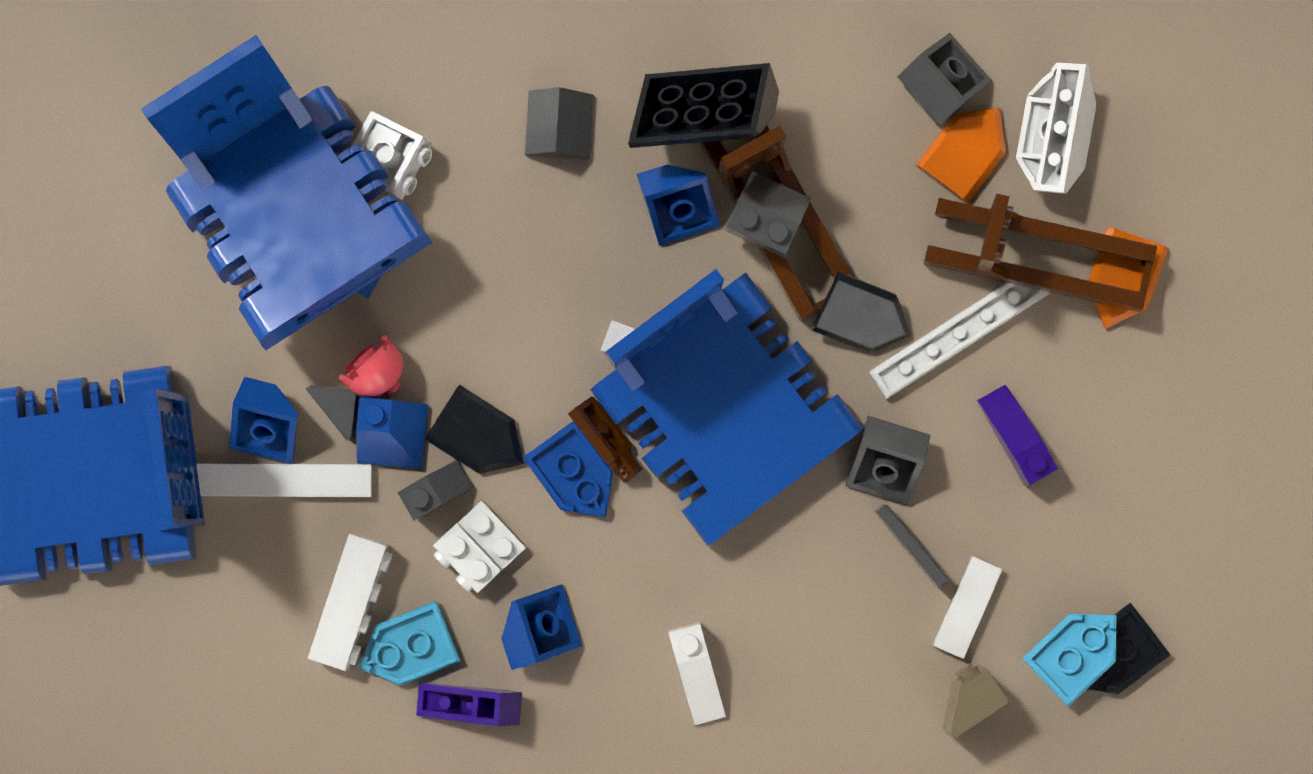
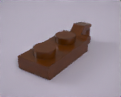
M591 396L568 413L576 426L596 449L597 453L624 483L631 480L642 470V467L634 459L630 451L632 444L595 397Z

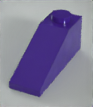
M1006 385L977 400L1024 485H1031L1058 470L1042 439Z
M419 683L416 716L492 726L520 725L522 692Z

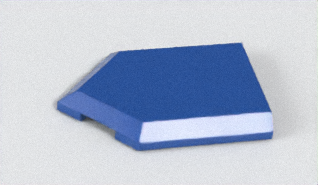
M574 421L523 456V459L560 510L606 517L613 471L597 453L596 449L576 426Z

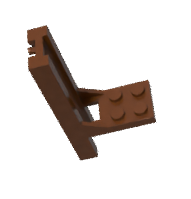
M766 125L757 138L727 154L721 141L700 142L735 206L745 187L741 176L750 172L752 166L760 160H763L764 163L769 162L781 185L807 196L790 166L783 147L787 136L780 125L772 130ZM810 202L802 218L803 225L833 278L835 279L838 271L851 276ZM759 247L798 319L802 320L821 309L825 299L814 305L811 304L786 257L783 258Z
M996 193L990 209L943 198L938 199L936 215L987 226L980 256L928 245L924 264L1131 311L1141 312L1143 310L1157 246L1021 216L1013 211V206H1008L1010 196ZM1002 230H1008L1142 260L1141 266L1144 267V271L1140 280L1139 291H1133L1000 261L1006 244V239L1000 238Z

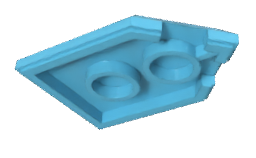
M437 601L375 625L357 668L400 686L460 662L459 654Z
M1068 614L1022 659L1067 706H1070L1116 662L1117 615Z

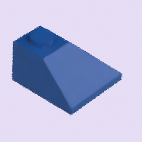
M666 164L636 174L659 246L720 226L706 173Z
M244 377L233 401L229 449L292 464L294 460L298 413L276 384Z
M360 397L356 428L357 463L422 469L428 404Z
M562 584L511 602L501 638L511 670L544 661L582 646Z

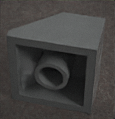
M948 33L922 52L897 76L904 84L905 89L921 103L927 114L935 119L939 125L954 115L992 81L951 33Z
M752 171L725 231L784 258L811 198Z
M868 415L845 486L908 505L926 460L930 434Z

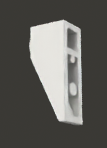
M700 622L669 630V637L694 725L726 717Z

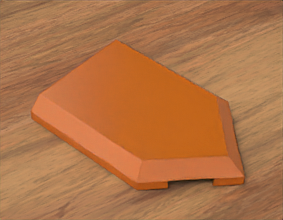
M1000 108L954 114L916 166L968 204L1006 154Z
M1107 227L1105 235L1157 246L1145 304L1142 310L1145 311L1150 304L1169 248L1122 230ZM1098 251L1088 281L1139 291L1140 280L1144 271V267L1141 266L1142 260ZM1094 302L1105 329L1140 313Z

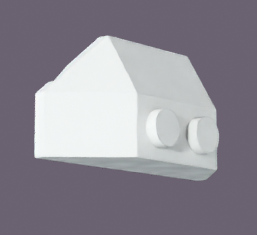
M1056 63L1051 68L1052 71L1042 78L1027 95L1016 160L1035 191L1066 194L1085 169L1096 110L1092 79L1087 64Z

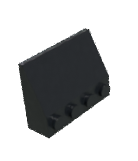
M763 63L645 74L628 141L629 147L637 148L757 138L775 115L779 96V88L771 64Z

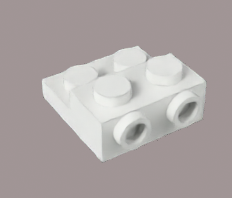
M370 111L352 145H361L364 151H373L389 178L384 180L387 184L384 192L394 195L400 200H403L405 194L410 195L413 193L417 185V178L415 176L420 166L425 167L432 158V150L430 149L432 143L425 137L373 111Z
M480 501L433 545L437 549L433 555L446 569L451 565L460 574L456 577V580L467 592L474 589L479 593L521 554L526 547L483 501Z

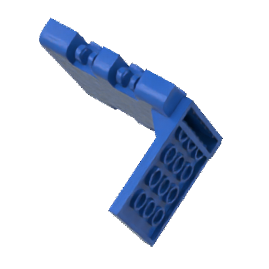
M257 35L141 108L147 120L188 169L187 172L174 179L166 188L167 195L192 233L197 230L200 235H207L221 226H225L224 229L207 241V247L210 250L207 254V259L223 283L229 281L234 286L242 284L253 276L257 277V279L240 290L238 296L243 302L239 306V311L265 350L270 349L433 243L405 201L397 202L394 195H387L370 206L368 205V202L386 189L387 184L384 180L389 178L387 172L373 151H364L361 145L352 146L336 156V152L349 145L353 140L354 134L351 130L356 128L354 122L329 86L318 87L299 99Z
M717 269L606 351L607 358L615 370L590 389L616 425L640 407H644L646 412L626 428L631 433L642 427L643 423L650 418L653 419L659 428L641 439L638 444L642 449L662 434L666 436L667 439L641 459L656 478L679 460H684L686 464L666 478L670 485L676 483L686 472L691 470L698 479L691 486L688 485L680 491L678 497L681 501L703 486L707 492L681 512L707 546L718 540L864 429L838 394L834 395L812 412L809 409V405L828 391L824 386L818 387L803 401L796 390L813 380L815 376L813 371H808L792 384L787 379L810 363L812 359L798 341L772 359L769 354L785 343L788 338L785 334L779 335L771 341V344L763 348L757 338L763 333L770 331L776 322L773 318H770L753 332H751L748 326L773 307L747 273H744L724 289H721L724 278Z
M171 366L124 371L123 388L125 403H123L120 381L114 379L111 380L109 386L112 405L103 406L102 388L98 382L90 384L91 395H89L87 378L59 380L57 383V395L54 388L46 389L47 414L39 415L38 400L34 391H28L25 394V412L22 387L16 386L0 389V586L47 580L45 560L49 573L57 572L58 558L56 546L64 545L66 564L70 570L77 569L79 559L80 569L83 574L112 571L110 551L114 564L122 563L123 550L120 538L122 536H129L130 551L134 561L142 560L141 534L143 535L145 556L149 565L197 559L193 526L205 525L202 496L200 495L188 396L175 393Z

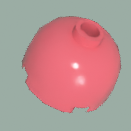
M387 335L378 338L382 344L376 348L369 344L344 368L348 372L347 376L340 374L339 380L349 390L354 392L356 396L376 398L384 394L388 397L400 387L401 383L398 379L403 373L404 361L401 352Z

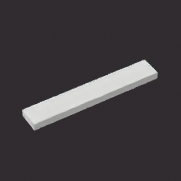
M1007 282L868 373L885 399H887L1050 293Z
M197 464L201 496L372 497L371 464Z

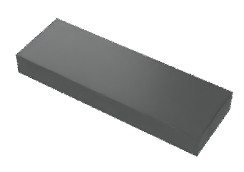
M882 504L874 511L931 582L938 588L948 581V577L888 505Z

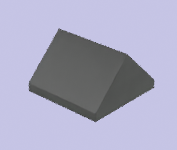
M562 87L530 90L528 96L525 155L589 159L593 94Z

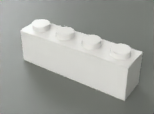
M355 533L348 535L307 659L343 671L349 669L350 664L356 665L362 648L357 646L360 633H367L372 616L367 614L370 603L377 602L382 589V585L377 583L381 571L387 572L392 559V554L388 553L390 545Z

